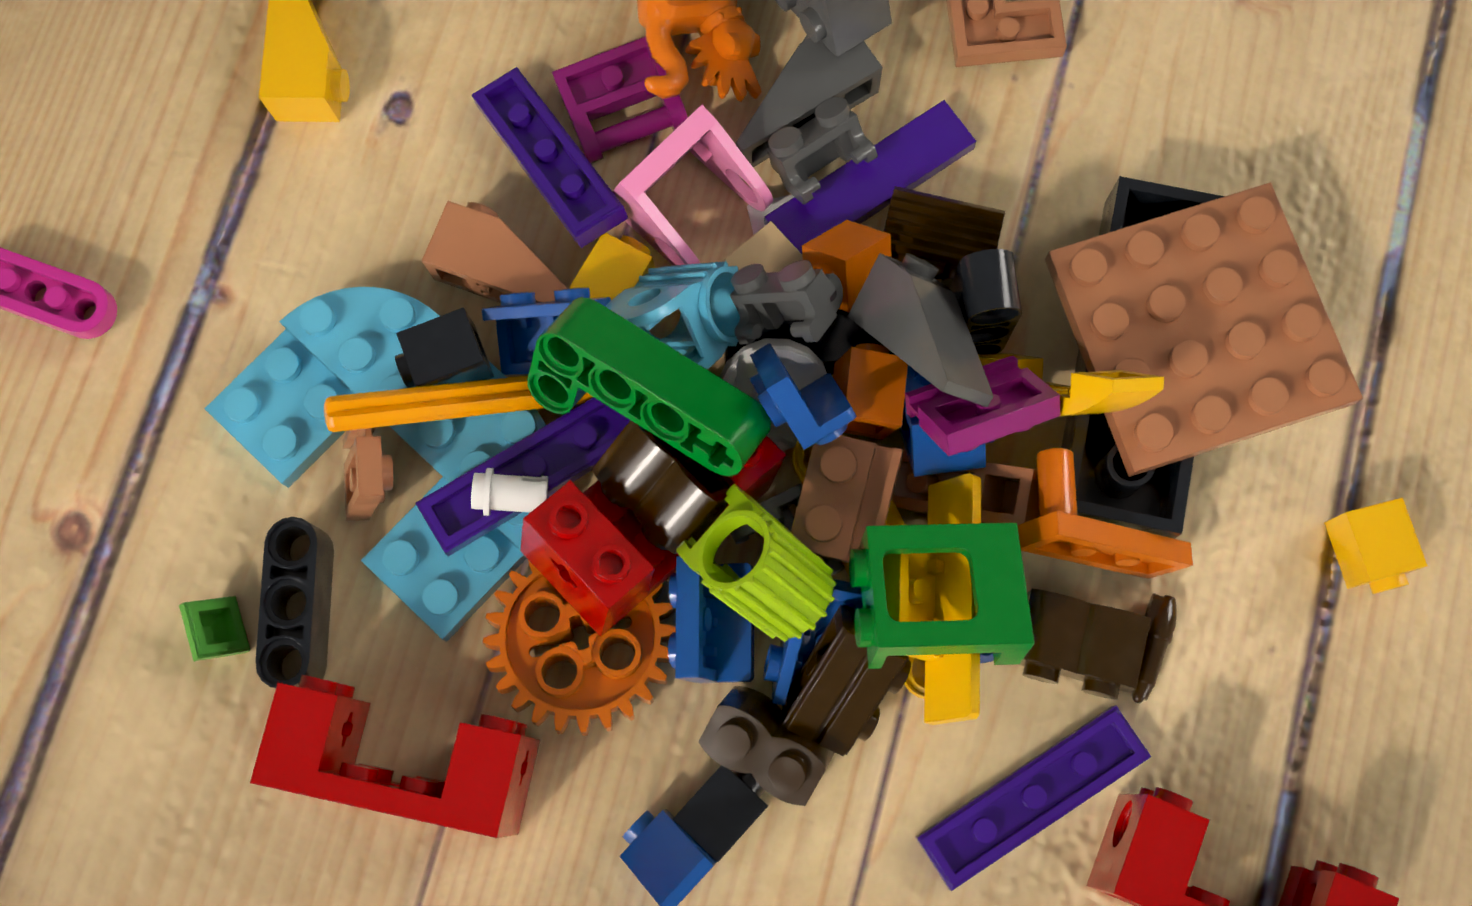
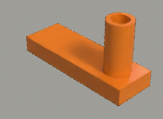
M1063 448L1046 449L1037 453L1040 517L1017 525L1021 551L1146 579L1193 566L1190 542L1077 515L1074 453Z

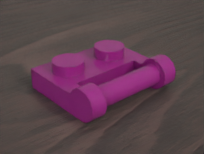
M646 36L552 72L582 151L590 163L604 159L602 153L669 127H672L674 131L688 118L682 100L678 95L671 98H660L663 103L662 107L602 130L593 131L590 121L656 97V95L647 91L644 85L645 78L664 76L666 72L652 58Z

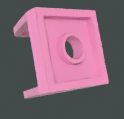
M703 104L638 164L613 190V193L624 206L628 215V219L625 222L673 266L699 264L700 261L659 211L658 207L646 195V192L689 151L751 207L764 211L773 203L772 194L765 182Z

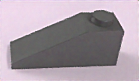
M806 35L736 141V146L752 167L757 166L769 158L766 149L769 148L768 141L771 135L782 128H800L816 117L815 109L821 102L829 98L841 97L847 101L849 109H852L879 93L882 65L864 41L836 57L821 41L814 43Z
M879 253L848 317L940 391L988 407L993 398V393L955 292L935 279L939 269L906 253L902 262Z

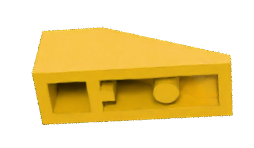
M268 0L259 99L276 121L340 122L341 103L347 102L350 94L349 76L346 69H342L312 0Z

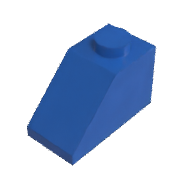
M667 809L662 810L656 817L647 810L622 836L630 845L620 855V858L659 906H677L713 868L717 861L673 820L674 816Z

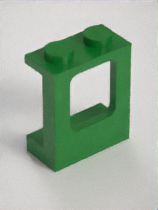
M1017 523L866 526L859 548L850 550V582L852 587H861L863 608H857L855 611V639L857 647H867L869 669L882 668L887 656L993 653L994 665H1017L1021 663L1035 644ZM956 552L963 554L968 559L975 606V617L973 619L898 622L890 617L887 608L883 558L886 555Z

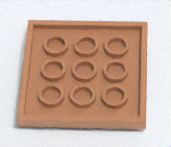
M1271 182L1049 251L1045 258L1046 265L1088 372L1124 370L1164 377V389L1151 399L1122 411L1104 413L1129 477L1355 405L1363 399Z

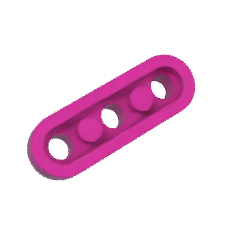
M0 247V309L82 339L99 337L112 327L117 316V304L112 294L101 285L92 280ZM46 288L44 297L39 301H35L38 291ZM91 306H96L94 314L84 320L86 310Z

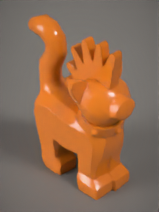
M637 0L639 23L646 30V41L651 56L666 72L664 76L645 78L644 85L648 92L662 99L676 97L681 93L689 82L685 59L674 46L671 36L699 33L700 37L692 40L686 47L685 52L697 55L690 65L691 68L696 69L705 66L701 82L702 86L707 87L709 84L710 86H717L718 95L721 99L726 97L730 86L736 99L740 102L746 97L747 91L754 99L758 98L762 91L749 58L759 55L761 48L760 36L744 21L742 8L737 6V0Z

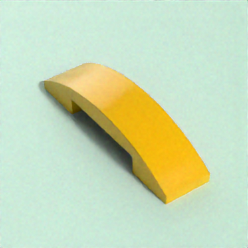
M1014 353L978 354L982 366L1013 355L1018 359V367L1020 369L1027 367L1043 380V358ZM1124 370L1071 373V386L1045 382L1060 395V416L1122 411L1151 399L1164 389V377Z

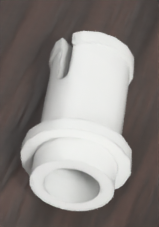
M487 468L486 473H474L471 509L483 510L484 516H490L491 510L532 512L547 499L548 476L494 474V468Z

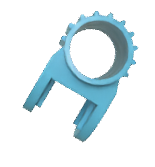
M723 261L649 268L648 274L639 276V281L635 287L623 290L605 307L653 337L655 336L649 330L666 316L679 309L681 315L676 328L665 338L657 339L703 368L709 369L722 357L728 346H736L737 342H739L734 331L739 323L740 315L730 297V294L734 291L731 278L738 271V266H728V263Z

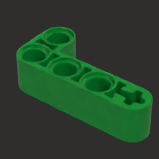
M579 297L574 299L536 341L527 379L528 388L535 400L553 413L565 414L570 412L579 400L588 393L710 471L723 476L737 475L771 430V420L768 414L755 399L590 298Z

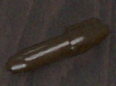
M1153 593L1145 616L1151 618L1137 688L1132 691L1131 695L1136 703H1142L1144 700L1147 701L1152 689L1155 687L1167 646L1172 641L1177 619L1176 599L1169 595L1163 597Z

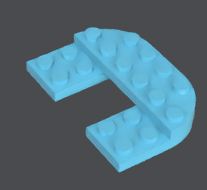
M352 287L317 296L303 303L279 322L286 329L204 409L281 484L289 488L345 432H332L328 430L324 417L326 398L337 395L407 388L395 362V355L403 353L396 333L437 318L440 315L413 297L384 288ZM489 361L494 377L490 379L507 378ZM537 409L392 425L390 427L443 476L424 496L426 497L543 428L546 424ZM415 505L361 561L442 640L447 642L510 577L509 573L515 571L527 559L520 549L523 518L530 512L520 513L448 557Z

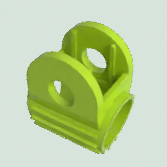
M733 484L727 490V497L724 499L729 506L698 541L693 537L688 541L684 540L677 547L676 552L694 572L703 578L701 583L709 588L711 594L769 637L774 639L777 636L784 642L788 638L793 637L800 639L807 630H815V623L821 617L827 616L825 611L829 603L835 600L832 595L837 583L831 576L833 569L825 564L821 558L813 553L762 505L736 484ZM748 524L764 537V547L761 557L754 568L747 575L740 578L728 564L725 563L721 567L716 563L714 557L723 540L731 532Z

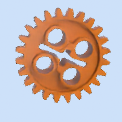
M529 560L532 574L527 578L518 572L511 571L509 576L516 590L513 594L496 590L494 593L498 602L505 609L504 612L486 613V620L490 625L499 629V633L484 637L483 644L486 648L500 651L501 653L486 662V665L490 672H507L496 685L500 694L510 693L518 689L519 692L511 705L517 713L533 704L535 707L531 721L537 727L551 714L555 716L554 724L557 734H563L570 719L577 720L582 736H588L591 719L599 718L604 728L609 732L613 728L612 713L619 710L624 717L632 721L635 719L631 701L637 698L649 705L654 702L653 696L646 685L648 682L666 685L668 681L667 675L657 667V663H669L668 647L661 645V642L669 641L671 633L676 632L675 626L660 624V621L673 614L671 603L654 604V601L663 592L662 584L622 618H628L632 621L630 627L610 629L600 637ZM541 607L555 608L560 612V617L554 628L549 631L538 632L529 627L530 617L535 610ZM578 626H584L587 634H592L589 636L588 641L590 646L586 649L578 650L575 642H569L574 638L573 629ZM560 643L558 647L546 651L541 656H530V651L535 647L553 646ZM616 643L626 644L635 652L631 664L620 670L610 669L602 663L604 651ZM566 661L577 667L576 679L568 687L555 689L546 684V673L553 664Z

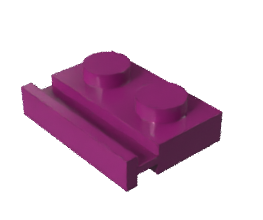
M1012 355L982 366L993 393V398L988 407L944 393L933 384L906 392L905 401L907 414L911 418L917 416L919 418V426L948 456L960 452L974 450L984 443L1015 432L1029 430L1034 425L1059 417L1060 395L1029 368L1020 369L1018 367V359Z

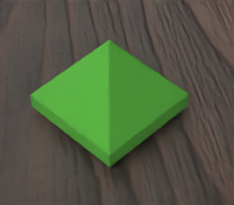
M236 596L184 602L179 605L194 662L244 654L250 651Z

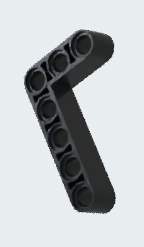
M988 249L963 257L958 262L949 288L955 292L978 354L1001 352L1005 348L1022 315L1013 252L1005 249ZM840 309L837 310V317L818 342H805L803 337L792 336L790 331L792 323L803 322L804 320L784 321L778 329L767 330L764 328L761 337L754 341L757 342L765 338L789 339L808 347L824 363L827 373H831V375L834 373V363L851 347L865 343L884 346L848 317L849 312ZM737 342L736 346H728L724 352L725 364L743 346L748 344Z

